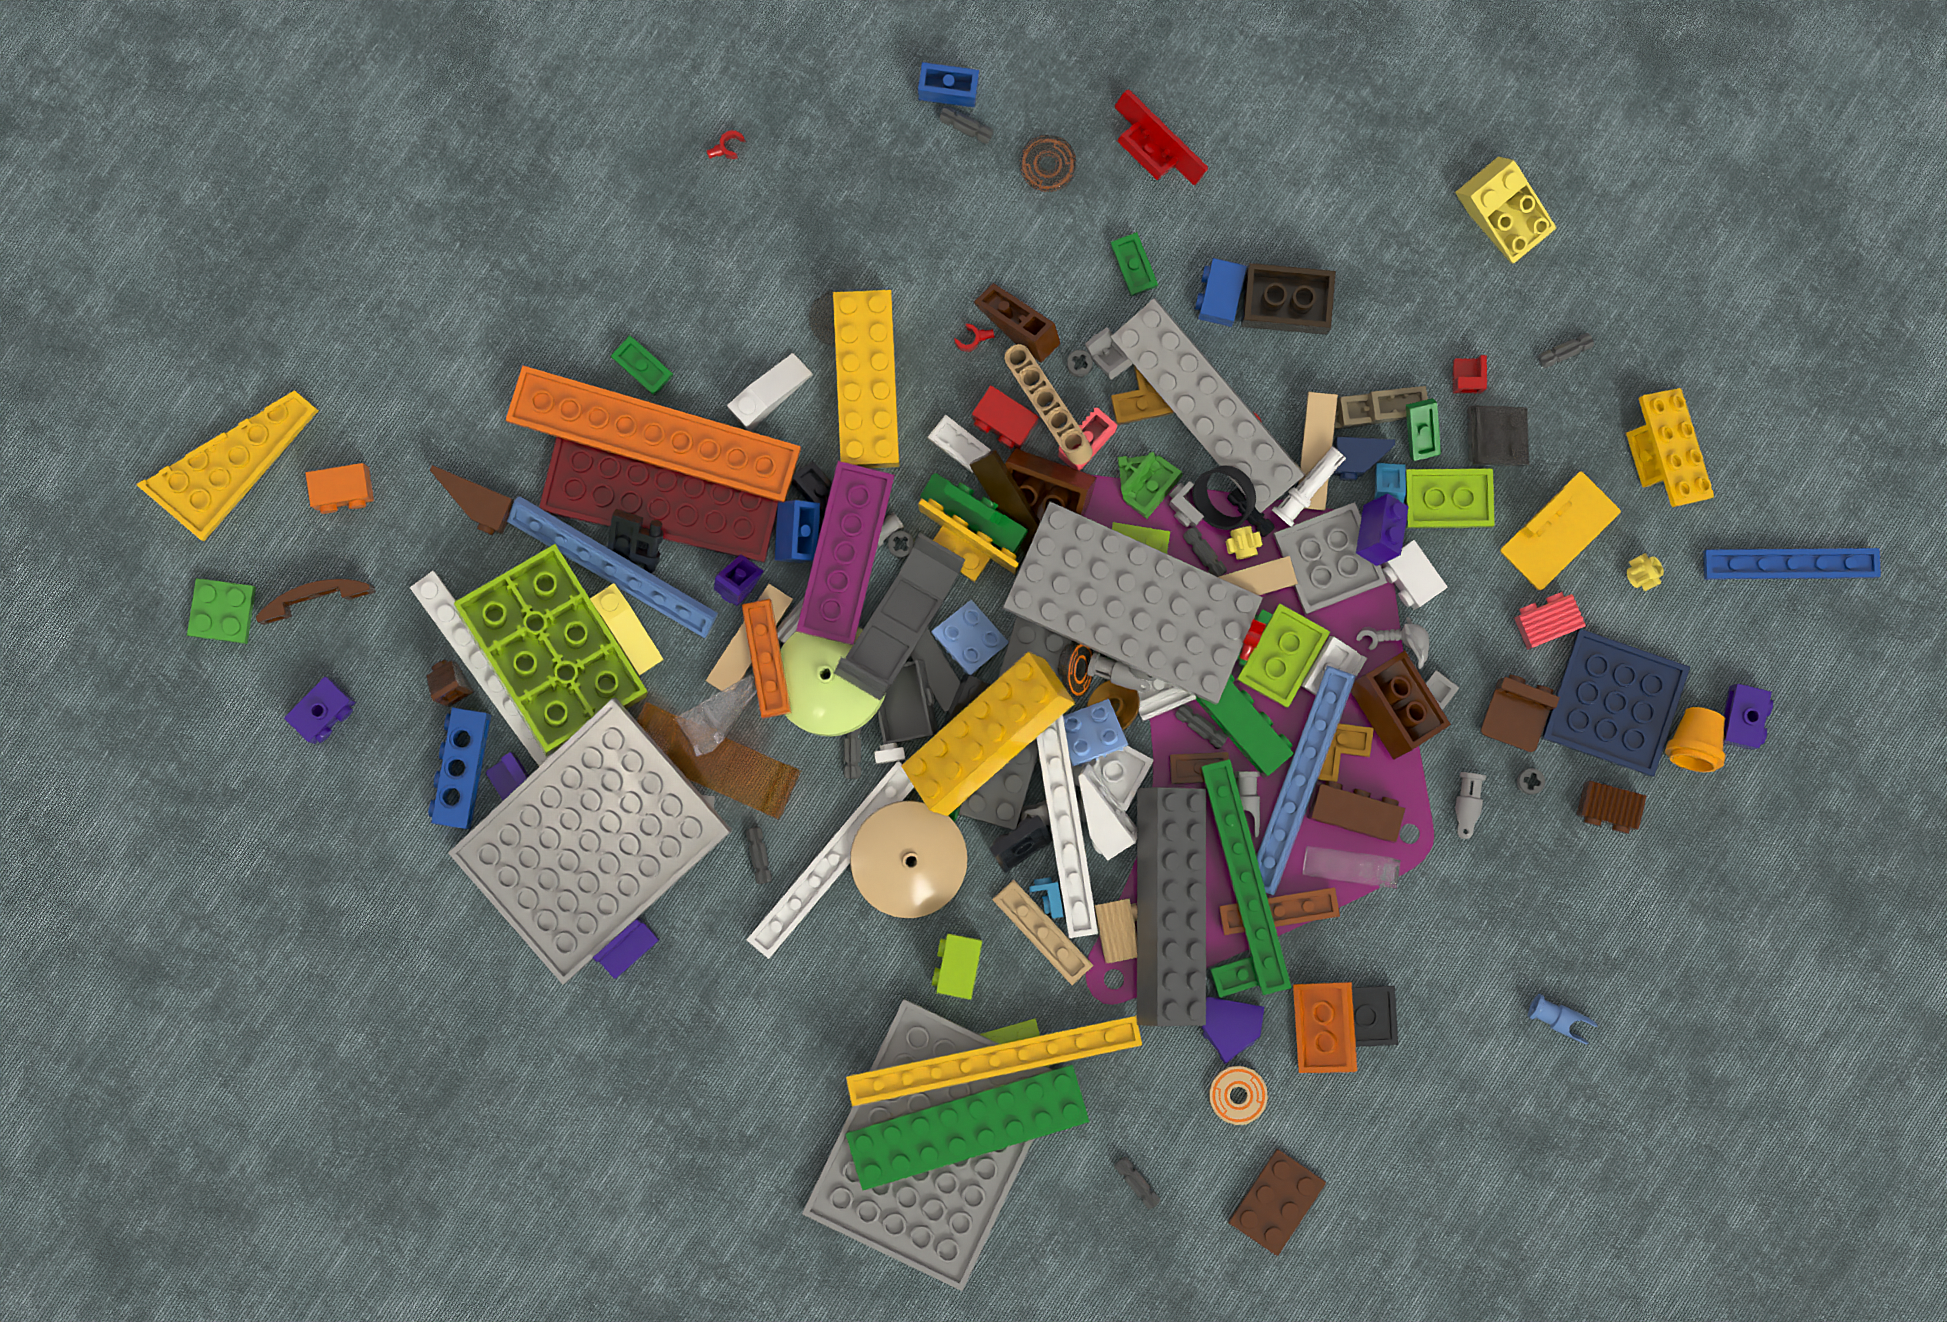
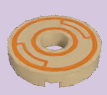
M1241 1065L1229 1066L1220 1071L1214 1077L1209 1089V1102L1215 1114L1225 1122L1234 1125L1248 1124L1256 1120L1265 1110L1268 1100L1267 1086L1262 1077L1253 1069ZM1242 1087L1245 1089L1246 1098L1242 1103L1232 1102L1230 1093L1233 1088Z

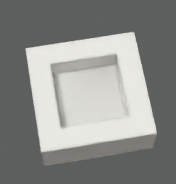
M897 743L880 745V751L874 752L877 765L905 760L904 748H897Z

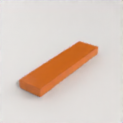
M765 599L742 604L761 718L765 719L791 713L772 600Z

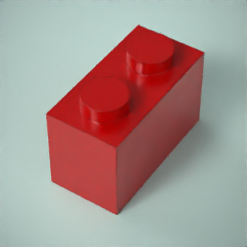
M991 385L972 412V419L975 421L973 425L986 434L989 431L999 436L998 441L1011 450L1013 447L1021 449L1039 421V416Z

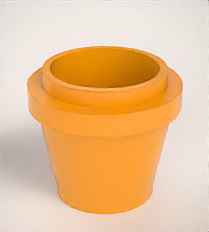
M1687 708L1673 738L1666 745L1665 753L1670 757V761L1677 766L1697 772H1713L1723 767L1726 758L1723 752L1724 716L1706 708Z

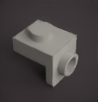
M1105 328L1087 341L1085 346L1093 362L1112 380L1133 363L1111 338L1112 332Z
M1191 481L1185 486L1180 483L1170 493L1173 499L1170 501L1169 506L1176 512L1175 518L1185 527L1188 525L1196 527L1204 517L1184 498L1194 486Z

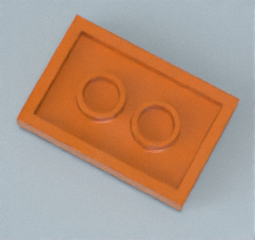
M1352 983L1293 984L1299 1073L1356 1072L1357 1059Z

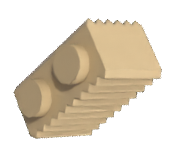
M1123 899L1094 905L1105 963L1137 958V933L1134 921H1137L1136 903L1130 904V899Z

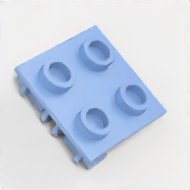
M972 600L931 631L935 636L934 639L944 646L947 654L950 653L952 659L956 660L964 669L963 672L968 675H973L979 667L1009 644L1007 639Z
M1109 699L1063 716L1072 766L1078 765L1081 767L1083 763L1089 762L1094 758L1097 761L1099 756L1103 755L1105 758L1107 753L1109 754L1117 750L1123 751V747L1128 746Z

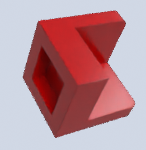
M1480 355L1477 359H1454L1453 393L1482 394L1487 389V355Z

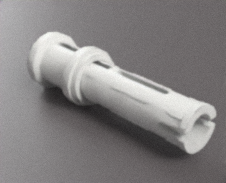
M1332 446L1306 478L1296 488H1290L1288 490L1289 495L1278 507H1274L1272 511L1292 527L1294 524L1293 520L1304 507L1308 508L1310 506V499L1346 457Z

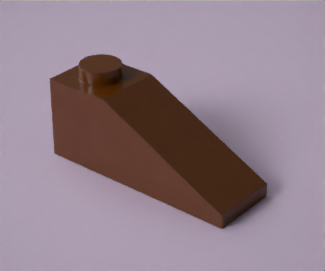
M995 283L988 287L974 301L975 306L1016 345H1024L1032 356L1041 363L1061 344L1054 322Z
M431 466V473L469 518L478 524L476 529L493 536L494 531L503 534L514 503L513 499L436 466Z
M445 659L431 667L433 672L426 675L430 696L437 703L451 707L474 693L459 665L453 660L448 662Z

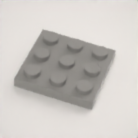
M1355 502L1273 534L1282 558L1287 556L1291 558L1298 582L1297 585H1294V589L1305 615L1387 583L1380 565L1376 566L1356 554L1361 516Z

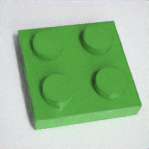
M196 578L187 636L247 644L256 587Z

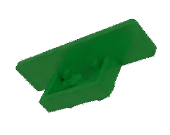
M937 473L932 475L921 494L922 499L927 502L929 499H933L944 507L943 511L951 517L954 515L960 517L969 524L967 527L975 532L980 531L984 533L1001 548L1004 547L1014 554L1016 553L1028 533V529L997 511L998 504L983 496L979 500L974 497L973 493L975 490L962 482H959L957 486Z

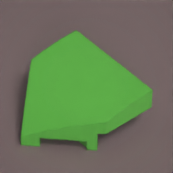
M1154 452L1132 458H1127V456L1118 457L1123 500L1127 505L1148 519L1183 476L1182 471L1161 456H1155Z

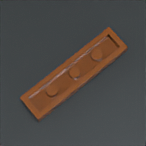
M1335 887L1268 898L1275 927L1340 916ZM1238 904L1219 906L1223 935L1245 932Z

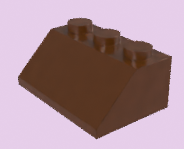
M1019 449L1014 450L1006 460L1005 466L1040 522L1049 502L1084 517L1097 477Z
M1405 650L1358 678L1353 683L1351 693L1393 760L1412 751L1451 725Z

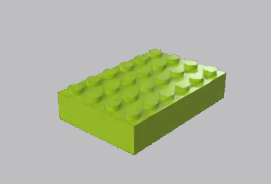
M556 544L453 603L454 610L546 757L556 752L611 699L617 698L624 708L628 709L647 697L648 691Z

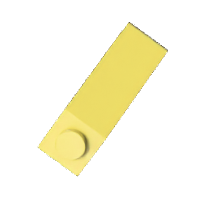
M614 583L590 598L624 655L639 676L663 661L658 649Z

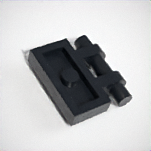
M616 509L612 514L607 548L635 565L637 562L643 563L644 570L653 573L660 560L658 548L659 544L663 541L664 535L661 530L662 522L652 520L650 528L642 527L644 517ZM640 541L647 543V549L639 548Z

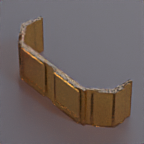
M645 702L637 722L687 779L780 820L801 774V770Z

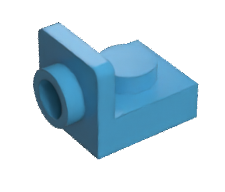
M1376 463L1374 500L1388 493L1402 503L1404 502L1406 495L1405 465Z
M1051 877L1034 880L1035 886H1029L1030 892L1047 890L1048 892L1047 896H1042L1045 914L1051 913L1052 919L1064 917L1058 882L1052 883Z

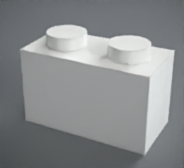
M1415 540L1402 548L1400 556L1381 564L1384 567L1382 571L1385 578L1391 584L1393 582L1400 590L1398 593L1400 599L1407 607L1411 606L1413 610L1421 607L1448 588Z

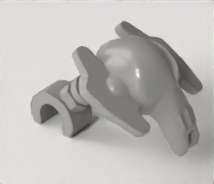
M1406 617L1408 624H1404L1401 631L1400 629L1376 631L1374 628L1364 627L1358 632L1356 639L1358 641L1365 635L1372 637L1373 641L1368 648L1370 650L1375 649L1378 642H1383L1384 640H1402L1418 657V669L1424 666L1428 658L1429 634L1422 626L1413 624L1410 617Z

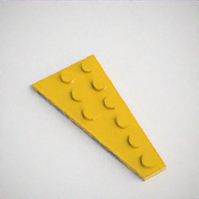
M294 390L265 407L262 412L238 423L237 427L226 433L223 432L186 454L183 459L171 466L164 467L156 475L147 480L144 479L136 485L200 540L205 541L319 410Z

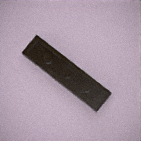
M993 450L973 460L969 466L991 501L998 504L996 509L1028 529V533L1020 544L1021 549L1026 555L1040 520L997 451Z

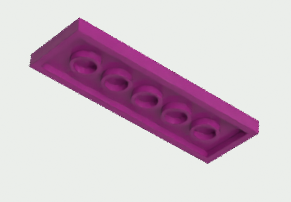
M841 461L837 462L796 632L849 645L854 644L895 475Z

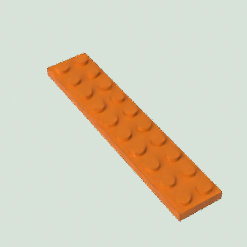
M523 365L505 420L514 425L779 502L786 501L801 451V446Z

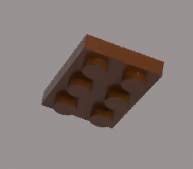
M1276 1148L1228 1220V1223L1278 1257L1327 1182Z

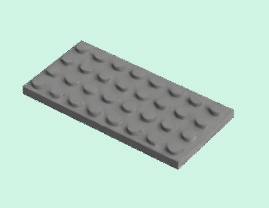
M1049 502L1002 609L1216 705L1220 700L1242 648L1243 640L1251 627L1250 624L1256 615L1263 597Z

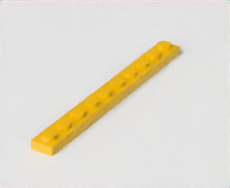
M1133 1016L847 1076L846 1079L853 1107L1142 1046V1040L1137 1025V1018Z

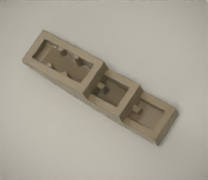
M1426 386L1373 391L1364 395L1340 397L1337 399L1334 430L1407 419L1406 404L1427 400Z

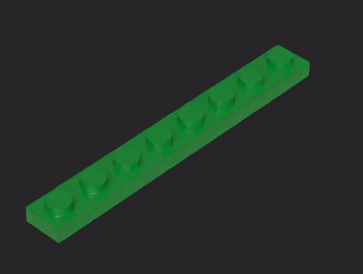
M1229 759L1202 766L1204 782L1261 994L1267 995L1290 989L1292 987L1231 761Z

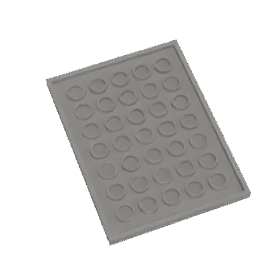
M613 698L448 853L564 985L733 830L617 698Z
M903 999L869 1072L999 1044L911 1001ZM1043 1066L853 1106L802 1214L963 1291L1034 1139L862 1191L846 1132L1053 1069Z

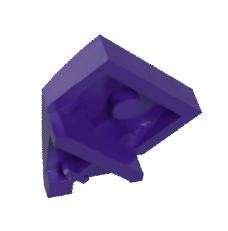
M1206 997V1025L1201 1027L1204 1031L1202 1035L1214 1046L1224 1064L1231 1061L1233 1057L1249 1046L1254 1045L1255 1041L1260 1038L1264 1007Z

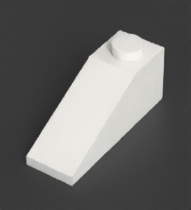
M792 353L750 384L727 407L747 431H751L813 374Z
M1088 763L1082 768L1078 778L1089 834L1094 849L1109 860L1136 843L1137 827Z

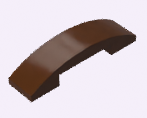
M327 579L307 583L291 589L271 601L257 614L256 620L263 625L292 617L290 605L340 591L342 598L352 600L376 593L375 587L368 583L350 579Z

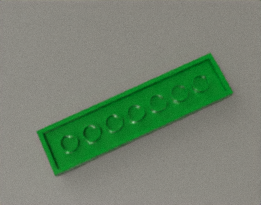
M1073 1064L852 1130L846 1132V1137L861 1188L864 1191L1090 1121Z

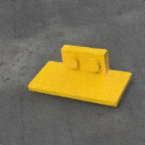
M1678 388L1640 396L1639 402L1646 425L1629 431L1626 435L1642 488L1664 481L1672 507L1713 498L1711 482L1682 390Z
M1579 472L1500 549V553L1538 591H1541L1621 513V510L1583 472Z
M924 499L919 501V511L942 526L933 541L966 559L960 571L962 575L975 583L990 559L1014 575L1018 571L1019 563L1016 562L1017 556L1004 547L998 550L992 546L993 540L980 531L974 534L968 530L967 526L969 524L956 515L952 518L944 513V507L933 499H929L928 502Z

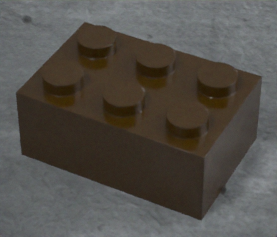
M1249 263L1245 273L1241 327L1327 335L1332 323L1336 271Z

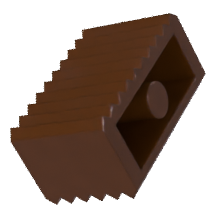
M1586 781L1583 785L1577 816L1584 817L1583 823L1601 827L1603 822L1613 825V831L1629 834L1630 830H1639L1647 796L1594 781Z

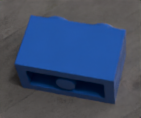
M922 62L918 100L975 108L979 70Z
M1216 258L1212 259L1210 266L1205 265L1201 282L1206 283L1204 294L1198 293L1195 310L1200 311L1199 320L1229 327L1232 326L1246 265Z
M798 500L778 503L775 560L794 563L813 562L818 544L820 503Z

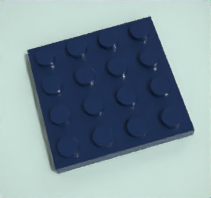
M1578 629L1556 696L1560 697L1558 705L1550 711L1541 739L1654 777L1690 667L1592 632Z

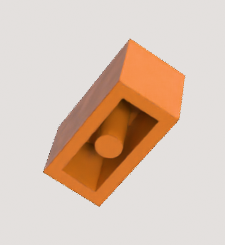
M364 463L305 472L310 507L317 511L320 510L321 514L337 512V507L349 506V509L366 507V502L374 501L369 467Z

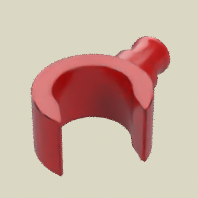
M735 130L725 132L720 138V144L706 150L709 159L722 155L729 159H738L736 153L725 148V144L732 138L745 142L743 135Z
M965 324V328L975 335L974 342L965 345L954 338V343L959 350L970 352L977 348L980 341L995 338L993 329L978 330L972 324Z
M1255 619L1252 620L1251 627L1243 640L1244 644L1239 656L1241 659H1249L1254 648H1257L1267 624Z

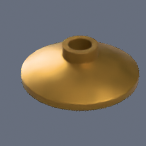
M1109 680L1094 690L1088 700L1087 707L1109 699L1123 731L1134 721L1140 707L1139 693L1137 690L1112 684Z

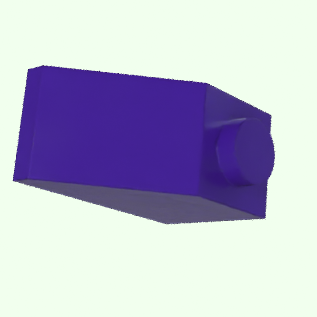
M740 554L717 574L714 590L725 601L738 606L750 595L764 571Z

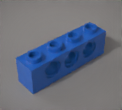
M453 707L451 714L447 713L444 723V730L448 731L446 742L441 743L439 750V759H442L441 771H436L434 778V788H437L436 799L431 800L428 816L432 817L431 823L471 830L491 721L490 714ZM467 731L471 738L470 743L466 747L461 748L457 743V738L460 733ZM462 760L465 764V771L462 775L455 776L452 772V766L456 761ZM452 789H457L460 793V800L455 805H450L447 801V794Z

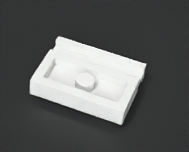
M1329 636L1301 686L1316 695L1327 665L1357 677L1367 658L1337 638Z
M1156 678L1155 681H1147L1150 684L1148 692L1138 691L1140 697L1138 712L1143 722L1196 699V696Z

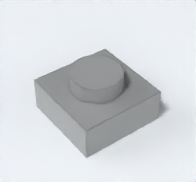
M1437 670L1426 683L1442 710L1460 688Z

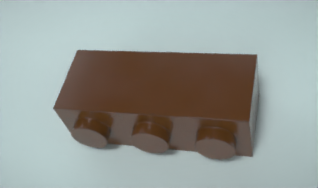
M1327 780L1325 785H1317L1308 819L1387 842H1397L1406 809L1398 806V800L1382 797L1381 801L1370 798V792L1354 789L1353 793L1342 790V784Z

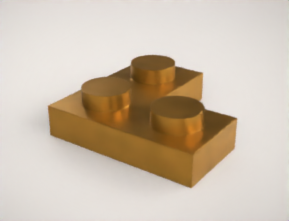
M1134 364L1138 390L1111 395L1117 425L1174 413Z
M1339 723L1318 780L1337 782L1341 754L1370 757L1374 728Z

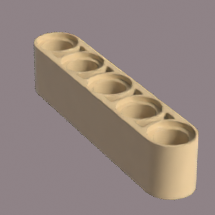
M1021 344L1011 346L1006 351L1004 359L1014 377L1067 458L1076 465L1086 463L1091 458L1093 452L1086 436L1030 351ZM1025 360L1022 364L1017 365L1020 361ZM1039 380L1038 383H1036L1033 386H1030L1034 381ZM1053 401L1049 406L1044 407L1046 403ZM1067 422L1064 427L1058 428L1060 424ZM1076 444H1081L1077 449L1072 450Z

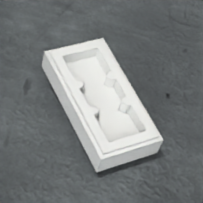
M947 415L942 418L928 436L931 442L972 474L974 472L969 464L973 460L991 452L988 447Z

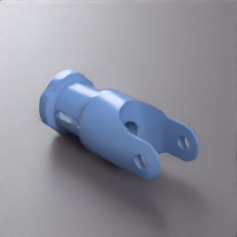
M1541 994L1534 998L1528 1012L1529 1018H1538L1550 1024L1551 1029L1584 1044H1588V1041L1570 1032V1026L1575 1021H1584L1598 1027L1590 1018L1563 1005L1557 1006L1545 1000Z

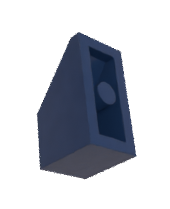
M1337 437L1333 441V447L1345 456L1346 459L1337 467L1332 476H1340L1342 481H1356L1357 477L1364 475L1395 446V439Z

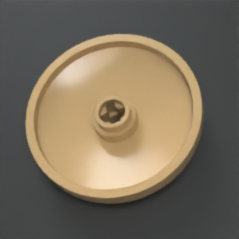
M898 801L877 809L861 824L851 845L850 868L858 890L873 907L894 917L918 918L939 910L955 896L966 874L967 849L959 828L949 816L930 811L924 802ZM907 857H915L913 866L906 864Z

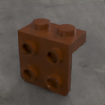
M1509 674L1508 678L1498 679L1480 732L1486 737L1527 752H1533L1537 748L1549 712L1557 707L1560 697L1553 695L1554 690L1542 685H1537L1534 688L1526 685L1524 678Z

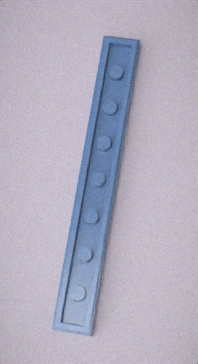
M518 496L514 501L507 519L508 523L549 547L556 544L562 555L608 582L614 583L618 588L701 637L706 638L717 617V612L522 497Z
M1328 665L1256 856L1265 891L1271 895H1275L1356 678L1353 674Z

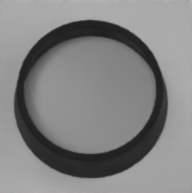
M1219 466L1204 472L1197 478L1193 486L1192 496L1195 508L1204 516L1203 519L1208 524L1218 529L1230 530L1239 527L1253 511L1256 504V492L1253 483L1244 472L1233 466ZM1213 473L1226 474L1241 486L1247 501V509L1244 515L1230 517L1222 514L1213 506L1207 492L1208 480Z

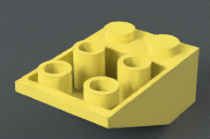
M1497 157L1455 192L1468 214L1512 264L1556 229V226L1515 160Z

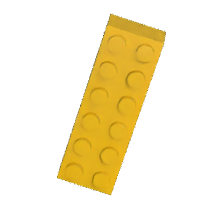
M891 290L833 292L841 462L865 468L900 467Z
M1027 652L903 763L901 767L930 811L948 816L1073 706L1075 702L1046 659Z

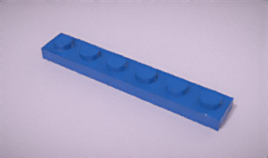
M1880 548L1724 549L1703 551L1704 580L1881 577Z

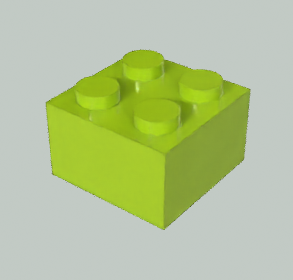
M947 934L946 939H940L937 956L943 957L941 968L935 967L932 986H937L936 993L965 999L972 998L982 940Z

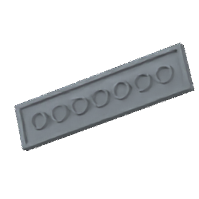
M1156 298L1151 300L1111 336L1220 466L1226 465L1238 468L1249 477L1255 488V508L1259 513L1263 512L1305 476V473ZM1231 478V480L1237 485V487H1238V488L1242 491V493L1244 494V491H1243V489L1241 488V486H1240L1233 478Z

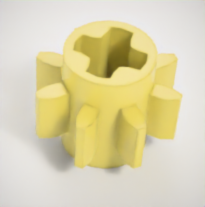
M1251 526L1230 531L1231 538L1225 541L1228 554L1235 553L1237 560L1258 555L1257 548L1263 545L1260 532L1253 533Z
M1644 553L1629 561L1631 567L1627 569V577L1635 588L1642 586L1643 590L1647 591L1661 584L1659 577L1663 576L1664 570L1656 557L1648 558L1647 554Z

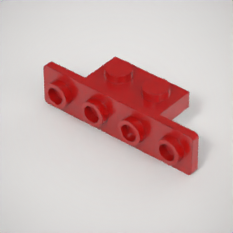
M1129 89L1123 92L1115 104V109L1132 126L1120 135L1117 142L1157 181L1175 167L1190 183L1196 185L1207 172L1208 166Z

